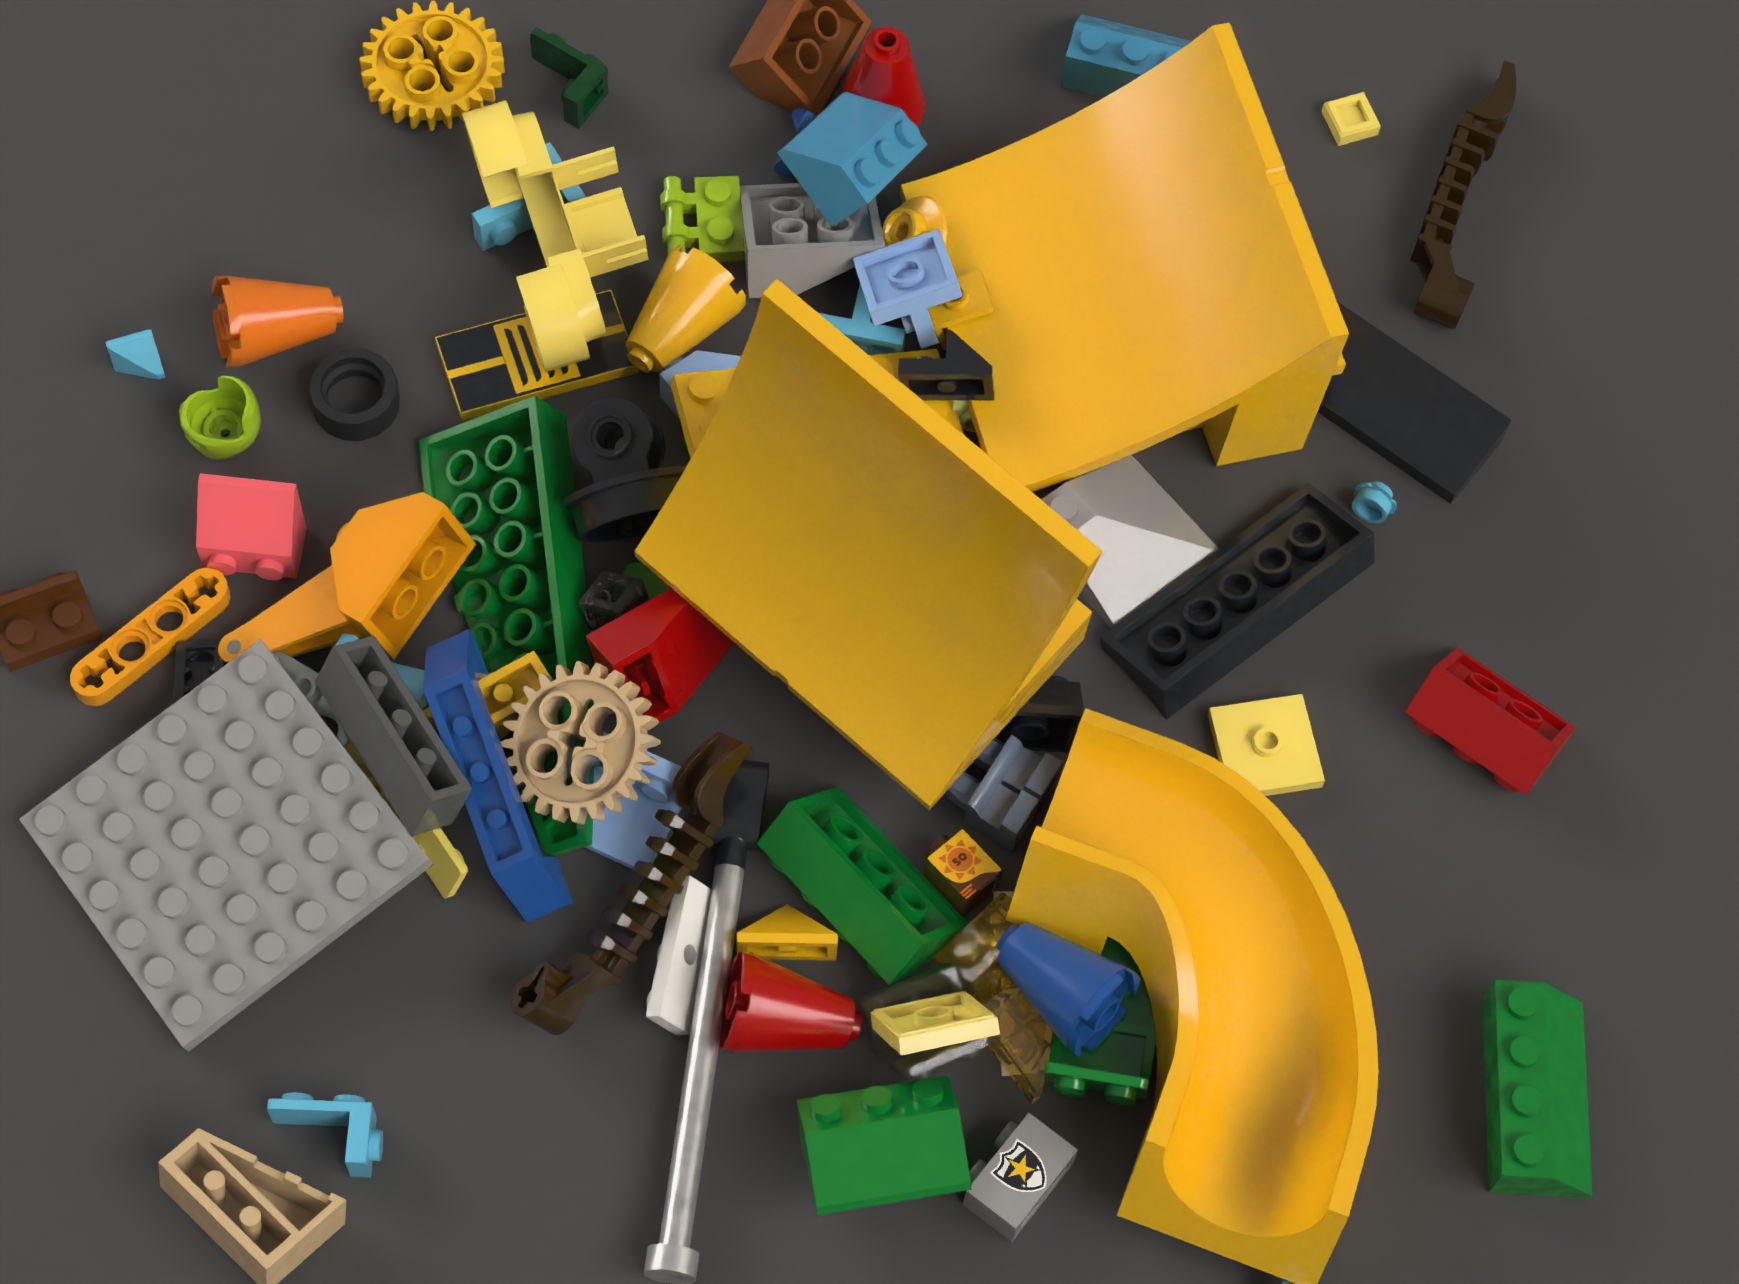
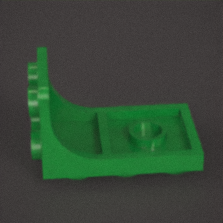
M1108 937L1101 955L1131 968L1138 974L1141 979L1136 996L1127 991L1120 1004L1128 1010L1121 1021L1092 1051L1082 1046V1056L1080 1057L1069 1051L1054 1033L1049 1060L1045 1065L1044 1074L1046 1083L1053 1084L1057 1094L1085 1098L1086 1090L1105 1093V1101L1108 1103L1134 1107L1136 1099L1147 1100L1156 1046L1154 1019L1146 984L1138 965L1131 954L1119 942Z

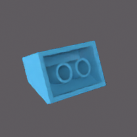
M1081 14L1075 23L1066 53L1061 87L1104 98L1160 64L1192 41Z
M844 92L777 153L829 224L833 226L868 204L928 144L920 135L918 127L910 121L902 108Z

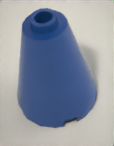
M1029 922L1019 927L1015 924L1010 926L1002 934L996 946L1000 951L997 958L1000 966L1063 1045L1077 1057L1082 1056V1046L1092 1051L1113 1031L1128 1010L1120 1004L1128 991L1136 996L1141 978L1131 968Z

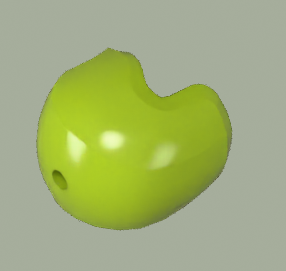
M233 376L218 377L217 389L201 390L191 394L180 405L179 409L181 427L185 437L198 451L213 460H223L240 454L254 442L260 430L261 417L257 398L244 381Z

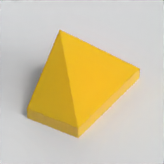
M788 904L737 932V953L752 952L767 960L836 961L838 934Z

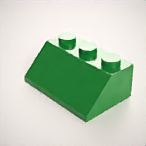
M948 1075L922 1078L916 1081L885 1086H872L866 1089L835 1094H822L817 1097L797 1100L801 1149L817 1215L972 1190L959 1108Z

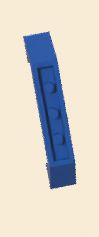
M468 629L426 648L423 691L443 744L472 788L465 801V805L490 873L525 921L532 922L574 904L557 857L542 856L477 681L489 674L474 633Z

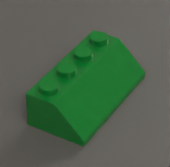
M840 787L788 802L757 842L760 848L768 855L771 865L787 875L801 890L800 893L803 899L812 907L817 908L829 920L838 937L851 944L866 960L869 970L878 978L883 979L888 985L914 975L961 936L970 926L966 919Z
M1494 980L1482 998L1489 1193L1590 1199L1592 1197L1583 1002L1544 982Z

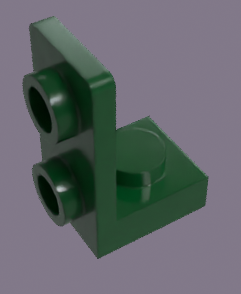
M535 27L530 33L532 58L569 79L561 94L564 121L579 129L609 93L608 68L594 55L583 54L569 46L560 36L552 33L548 34Z

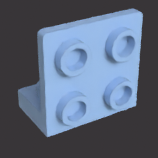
M602 731L604 736L608 735V733ZM648 751L647 755L658 760L657 765H644L641 770L650 779V783L643 784L635 781L632 787L638 799L634 801L625 796L620 797L622 812L620 814L611 811L605 806L604 821L599 822L593 819L592 845L585 847L633 869L637 861L653 863L657 853L645 844L649 836L666 839L670 831L669 828L654 817L658 809L671 810L678 815L681 811V808L672 797L673 780L681 766ZM602 761L594 764V783L601 779L604 767Z

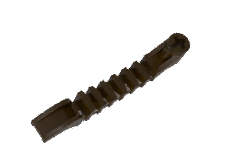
M1505 60L1493 92L1482 101L1469 104L1463 119H1460L1457 124L1410 259L1418 264L1425 281L1413 312L1453 329H1456L1475 283L1456 276L1450 254L1453 247L1451 243L1456 233V225L1461 216L1462 205L1467 196L1470 183L1478 173L1483 160L1488 161L1492 157L1499 141V136L1503 133L1507 118L1513 108L1516 95L1515 64Z
M717 731L704 741L686 760L673 780L672 797L675 803L686 811L687 814L682 818L671 810L658 809L654 817L674 833L669 841L662 837H648L645 844L659 856L653 864L644 861H637L633 869L643 877V880L638 887L628 884L621 885L618 892L628 901L622 910L613 907H606L602 915L612 924L608 932L589 930L586 938L597 947L592 956L571 951L568 958L557 966L548 961H542L533 973L525 975L515 986L510 1000V1006L514 1014L551 1035H559L571 1027L590 995L612 984L617 987L620 986L623 981L620 978L621 974L629 963H635L638 958L635 953L644 940L650 941L653 935L651 929L659 917L666 916L669 911L666 908L675 894L682 892L684 887L681 884L690 871H696L699 866L697 860L705 848H711L714 840L712 837L716 830L720 829L724 823L723 800L727 786L752 747Z

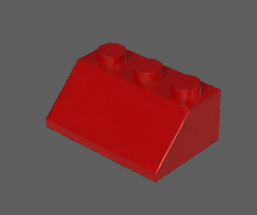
M1458 647L1434 666L1405 710L1406 714L1414 718L1413 724L1420 731L1432 737L1440 736L1454 746L1453 751L1461 759L1470 764H1481L1494 773L1493 778L1499 785L1512 792L1519 790L1525 795L1538 782L1577 728Z

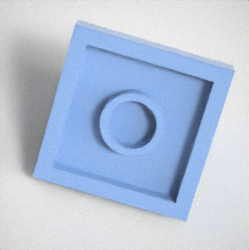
M940 229L852 258L874 326L901 317L906 334L915 331L921 349L939 343L927 308L963 297Z

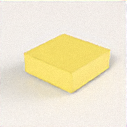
M1364 92L1323 104L1321 112L1338 146L1379 134L1381 125Z

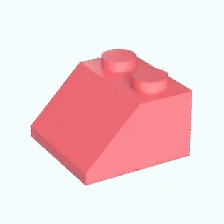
M200 473L197 498L196 549L202 567L216 569L223 573V575L241 572L256 574L266 580H280L283 577L297 579L307 526L296 484Z

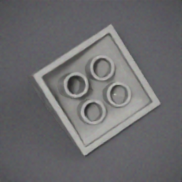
M800 183L740 186L744 258L749 299H761L762 293L776 279L798 295L855 267L852 258L885 247L876 197L862 208L831 226Z
M1132 455L1065 482L1041 499L1103 551L1080 595L1110 628L1120 623L1219 549Z

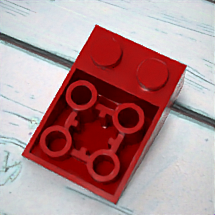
M672 588L586 635L595 663L607 667L608 675L613 670L626 675L624 684L630 681L640 687V691L636 698L644 697L652 703L650 708L642 715L652 716L658 719L659 723L681 710L734 644L728 636Z

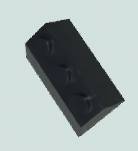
M1050 676L995 738L1006 743L1009 737L1013 735L1028 750L1070 753L1084 711L1080 682H1070L1061 676Z

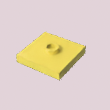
M1302 694L1209 708L1207 716L1218 761L1247 779L1264 796L1323 787L1325 779Z
M966 991L878 1008L870 1012L872 1029L900 1055L1000 1035L998 1017Z

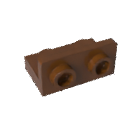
M76 570L67 573H53L34 585L20 590L9 589L0 593V649L9 672L102 639L101 632Z

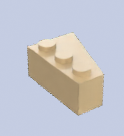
M200 1128L158 1162L160 1187L257 1284H278L345 1225L346 1199L332 1192L329 1196L302 1183V1178L288 1171L284 1174L259 1162L257 1156Z

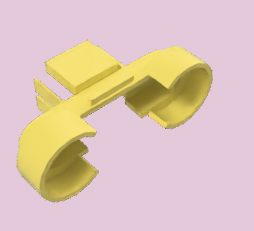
M504 100L462 113L470 145L491 208L524 198L547 268L516 277L525 303L523 307L545 372L590 359L586 342L606 334L605 324L590 278L649 260L644 235L637 237L621 187L566 204L563 202L560 190L618 173L614 146L552 165L533 111L512 115L507 101Z

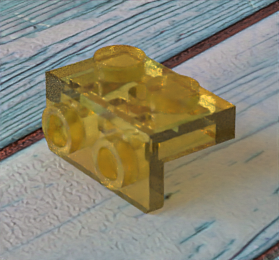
M1003 892L933 956L940 971L970 989L975 999L990 1011L1016 987V984L997 961L1000 952L996 948L998 940L1010 926L1014 925V923L1006 921L1012 898Z

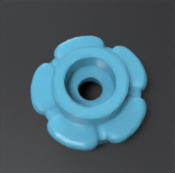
M1372 481L1369 483L1363 482L1356 486L1352 509L1359 518L1369 523L1379 524L1385 521L1388 514H1394L1397 509V502L1392 499V490L1387 485L1378 481Z

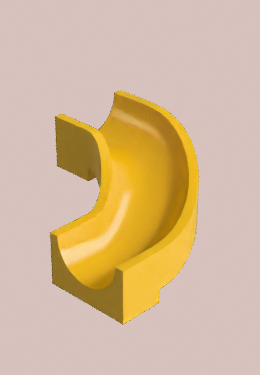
M1085 708L1042 827L1036 826L1030 839L1006 921L1019 926L1029 922L1100 955L1107 938L1110 937L1119 942L1131 954L1145 981L1151 1002L1156 1036L1157 1076L1155 1099L1151 1119L1142 1140L1117 1216L1292 1283L1318 1284L1350 1214L1369 1145L1377 1106L1378 1050L1371 994L1361 955L1345 911L1326 873L1305 840L1278 807L1247 779L1217 759L1181 742Z

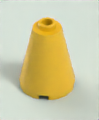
M677 245L669 253L625 343L629 351L627 355L629 361L645 373L650 371L662 372L671 362L682 357L738 315L746 305V295L743 289L736 294L730 286L731 282L735 279L731 273L714 258L693 247L687 254L682 252L683 245Z

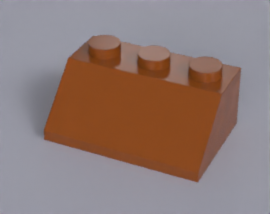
M767 0L730 63L729 68L756 97L792 112L797 108H805L817 116L822 112L872 21L854 0Z

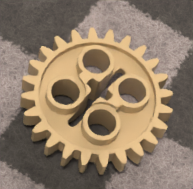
M576 661L573 675L567 667L561 664L557 665L556 680H553L544 673L538 674L541 689L537 691L526 685L523 687V691L529 700L526 705L512 702L511 707L519 714L518 720L504 721L503 726L514 731L513 738L500 742L502 747L513 751V756L507 758V762L511 770H518L513 775L517 788L525 787L520 796L522 801L529 804L536 802L535 812L547 816L552 811V819L565 823L570 815L572 822L584 825L587 813H589L592 819L602 822L605 816V806L611 811L620 814L622 812V805L619 798L625 796L636 801L638 796L632 785L635 781L649 784L650 779L641 770L644 765L652 766L658 763V760L647 755V748L660 745L661 740L648 735L647 731L654 728L659 722L658 719L652 716L642 715L652 705L651 701L644 697L636 698L640 691V687L631 681L624 684L626 675L616 670H613L608 675V668L599 663H595L590 672L588 665ZM593 700L594 705L588 709V703ZM570 702L572 707L571 715L565 723L559 725L557 720L558 712L564 704ZM615 713L617 725L610 734L604 736L602 724L609 715ZM586 738L584 747H575L577 739L582 740ZM556 750L558 762L553 770L546 773L544 761L550 752ZM602 761L604 768L601 779L591 784L589 771L595 763ZM572 776L573 782L568 786L566 781Z

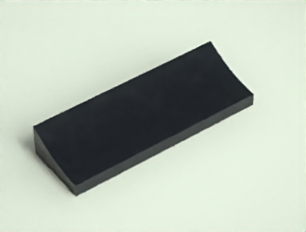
M1337 301L1349 332L1342 350L1346 366L1342 374L1331 377L1318 413L1451 504L1501 444L1512 420Z
M1308 483L1100 637L1101 649L1136 682L1167 720L1374 564V532Z

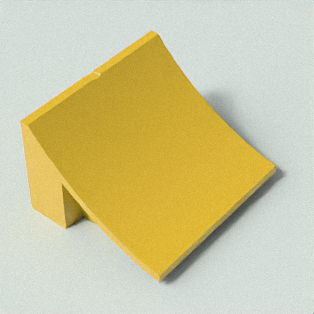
M1230 23L1211 26L1192 42L1135 80L1035 134L970 162L902 184L900 187L899 195L902 204L918 196H928L938 201L943 207L948 223L945 246L956 277L978 269L983 274L993 312L943 328V332L947 341V330H952L992 365L995 400H968L971 419L981 450L1031 492L1093 471L1151 447L1181 432L1197 428H1203L1216 466L1303 449L1331 377L1342 374L1346 366L1342 350L1349 332L1292 183L1289 181L1285 165Z
M776 279L762 293L757 316L740 361L704 436L662 509L634 552L638 560L771 675L779 677L788 685V689L926 809L930 810L1017 714L1019 709L1083 641L1092 611L1081 603L1077 597L1093 572L1103 551L781 281Z

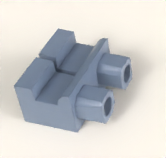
M1011 735L1006 743L994 738L973 761V764L987 771L982 781L963 772L947 790L946 797L959 808L966 811L964 817L966 824L1009 851L1014 852L1033 822L1035 815L1038 814L1057 784L1063 761L1047 752L1042 757L1024 748L1021 741Z

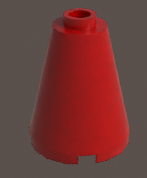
M884 26L872 30L866 36L839 95L848 92L902 108L910 121L919 127L924 119L926 101L909 41L902 31L893 27Z
M752 952L737 953L729 974L727 988L729 995L726 1008L724 1009L719 1049L729 1050V1052L845 1049L849 1040H857L862 1023V1012L855 1010L854 999Z

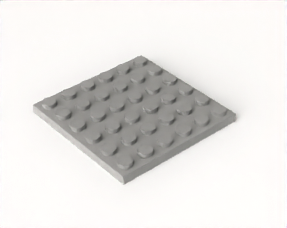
M261 639L19 819L180 1045L188 1052L434 865Z

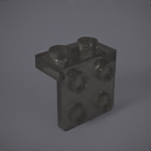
M950 962L857 998L875 1054L903 1079H924L937 1071V1066L954 1059L965 1061L975 1058L983 1053V1047L992 1044L995 1039L994 1036L900 1055L872 1029L870 1012L874 1009L962 991L955 966Z

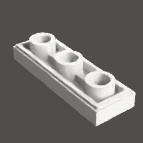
M689 875L681 884L684 887L682 892L675 894L667 906L669 910L662 943L657 951L658 962L652 989L647 996L646 1018L675 1035H690L712 891Z

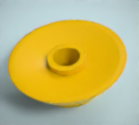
M918 196L909 199L893 210L885 219L882 227L885 247L940 229L944 243H946L948 233L947 217L940 203L931 197Z

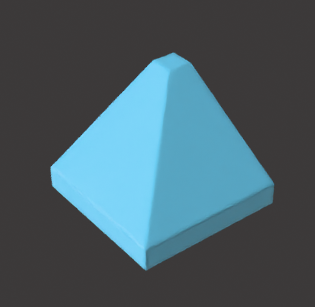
M151 329L105 342L115 372L157 380L166 378Z

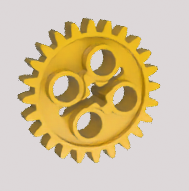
M431 1L429 9L426 11H422L419 4L415 2L412 7L413 13L409 15L402 9L397 8V20L395 22L389 18L382 17L383 31L371 28V42H363L364 56L360 57L363 87L368 89L370 102L378 101L381 114L392 110L395 123H399L406 116L410 117L412 129H415L421 120L427 121L430 131L434 130L437 120H443L446 127L451 129L453 117L458 116L463 121L462 113L468 112L470 109L474 110L484 107L483 100L495 101L494 88H502L501 74L505 73L501 42H496L494 28L486 29L485 18L479 17L472 21L469 8L464 9L459 15L455 14L454 3L452 2L446 6L444 11L438 10L436 1ZM415 39L420 40V42H421L422 45L424 46V48H425V54H426V56H427L428 59H425V60H424L423 48H422V46L420 45V43L418 44V42H417ZM437 71H441L442 83H443V84L445 85V87H447L451 92H447V91L444 89V87L442 86V84H441V82H440V77H439V74H438Z

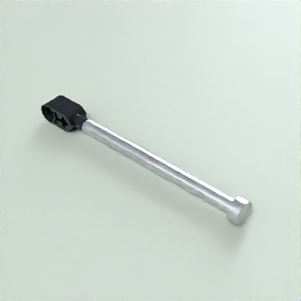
M744 760L730 780L724 795V823L720 829L716 830L712 837L714 840L712 846H718L660 1239L659 1244L648 1246L644 1275L646 1277L663 1283L691 1284L696 1281L699 1253L690 1248L747 850L758 851L759 848L757 842L761 835L770 763Z

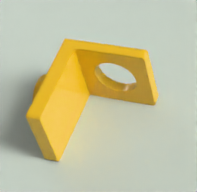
M980 269L957 276L963 297L928 308L934 330L943 351L946 350L947 346L943 328L993 312L992 303Z

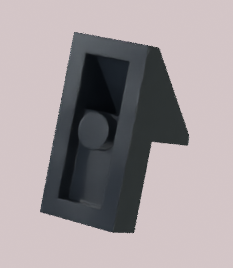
M950 329L947 330L946 358L919 356L916 358L899 359V381L922 400H995L992 365Z

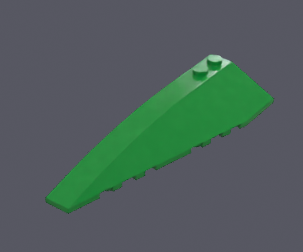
M533 396L420 439L419 449L424 493L446 504L476 543L451 580L456 591V595L453 598L457 610L464 615L468 628L474 633L488 674L497 671L532 651H535L553 680H556V666L560 664L567 667L573 675L575 663L580 661L588 665L591 672V651L586 635L589 634V621L586 612L587 596L582 546L578 537L572 508H566L563 500L575 492L566 414L537 396ZM593 700L588 703V709L593 706ZM570 702L564 704L558 712L557 720L559 725L565 723L571 715L572 707ZM514 731L509 732L504 738H513ZM586 738L582 740L577 739L575 747H584ZM556 750L550 752L544 761L546 773L553 770L558 762ZM594 765L589 771L591 784H594ZM572 776L566 781L568 786L573 782ZM536 802L532 804L527 803L545 856L554 857L592 845L593 819L589 813H587L584 825L572 822L570 815L565 823L552 819V811L547 816L535 812Z

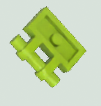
M739 176L694 177L695 193H685L681 189V179L679 177H666L663 180L664 191L660 194V208L665 213L666 225L662 228V242L667 247L668 255L677 245H683L682 252L686 253L685 248H699V250L714 258L717 262L744 261L745 250ZM683 214H696L697 227L686 226Z

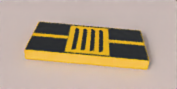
M607 290L596 293L606 334L586 342L590 359L545 372L526 313L435 337L436 346L461 421L483 416L533 396L545 399L639 373V369L627 357L629 351L625 343L628 335L612 291Z

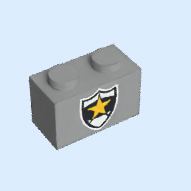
M1029 1112L1019 1125L1014 1121H1010L994 1142V1146L999 1150L988 1164L980 1159L971 1169L972 1190H966L963 1205L1011 1243L1071 1168L1078 1149Z

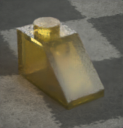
M1014 983L982 1004L998 1017L1000 1035L986 1037L983 1040L1032 1105L1040 1099L1044 1086V1071L1046 1062H1048L1053 1031Z

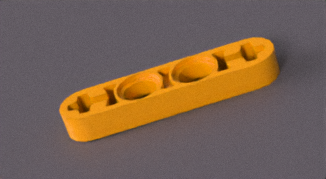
M201 568L192 572L81 659L72 668L70 674V683L78 700L89 706H100L111 701L174 651L177 641L188 640L222 613L229 605L231 599L230 589L223 573L213 568ZM203 586L209 590L215 588L216 596L212 598L205 594L200 596L199 589ZM184 599L187 600L190 607L194 605L196 613H190L189 608L183 602ZM176 612L183 616V622L179 628L173 631H163L157 627L158 619L165 613ZM129 642H140L145 645L144 654L135 661L129 662L119 657L120 649ZM108 659H112L114 666L120 672L116 675L112 667L108 668L106 663ZM92 675L96 679L101 678L103 685L99 688L93 685L87 686L85 679Z

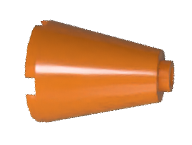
M228 275L215 276L213 278L212 296L221 295V304H218L217 310H212L219 353L221 359H227L225 365L227 369L238 368L336 332L337 323H343L344 314L340 296H333L329 287Z

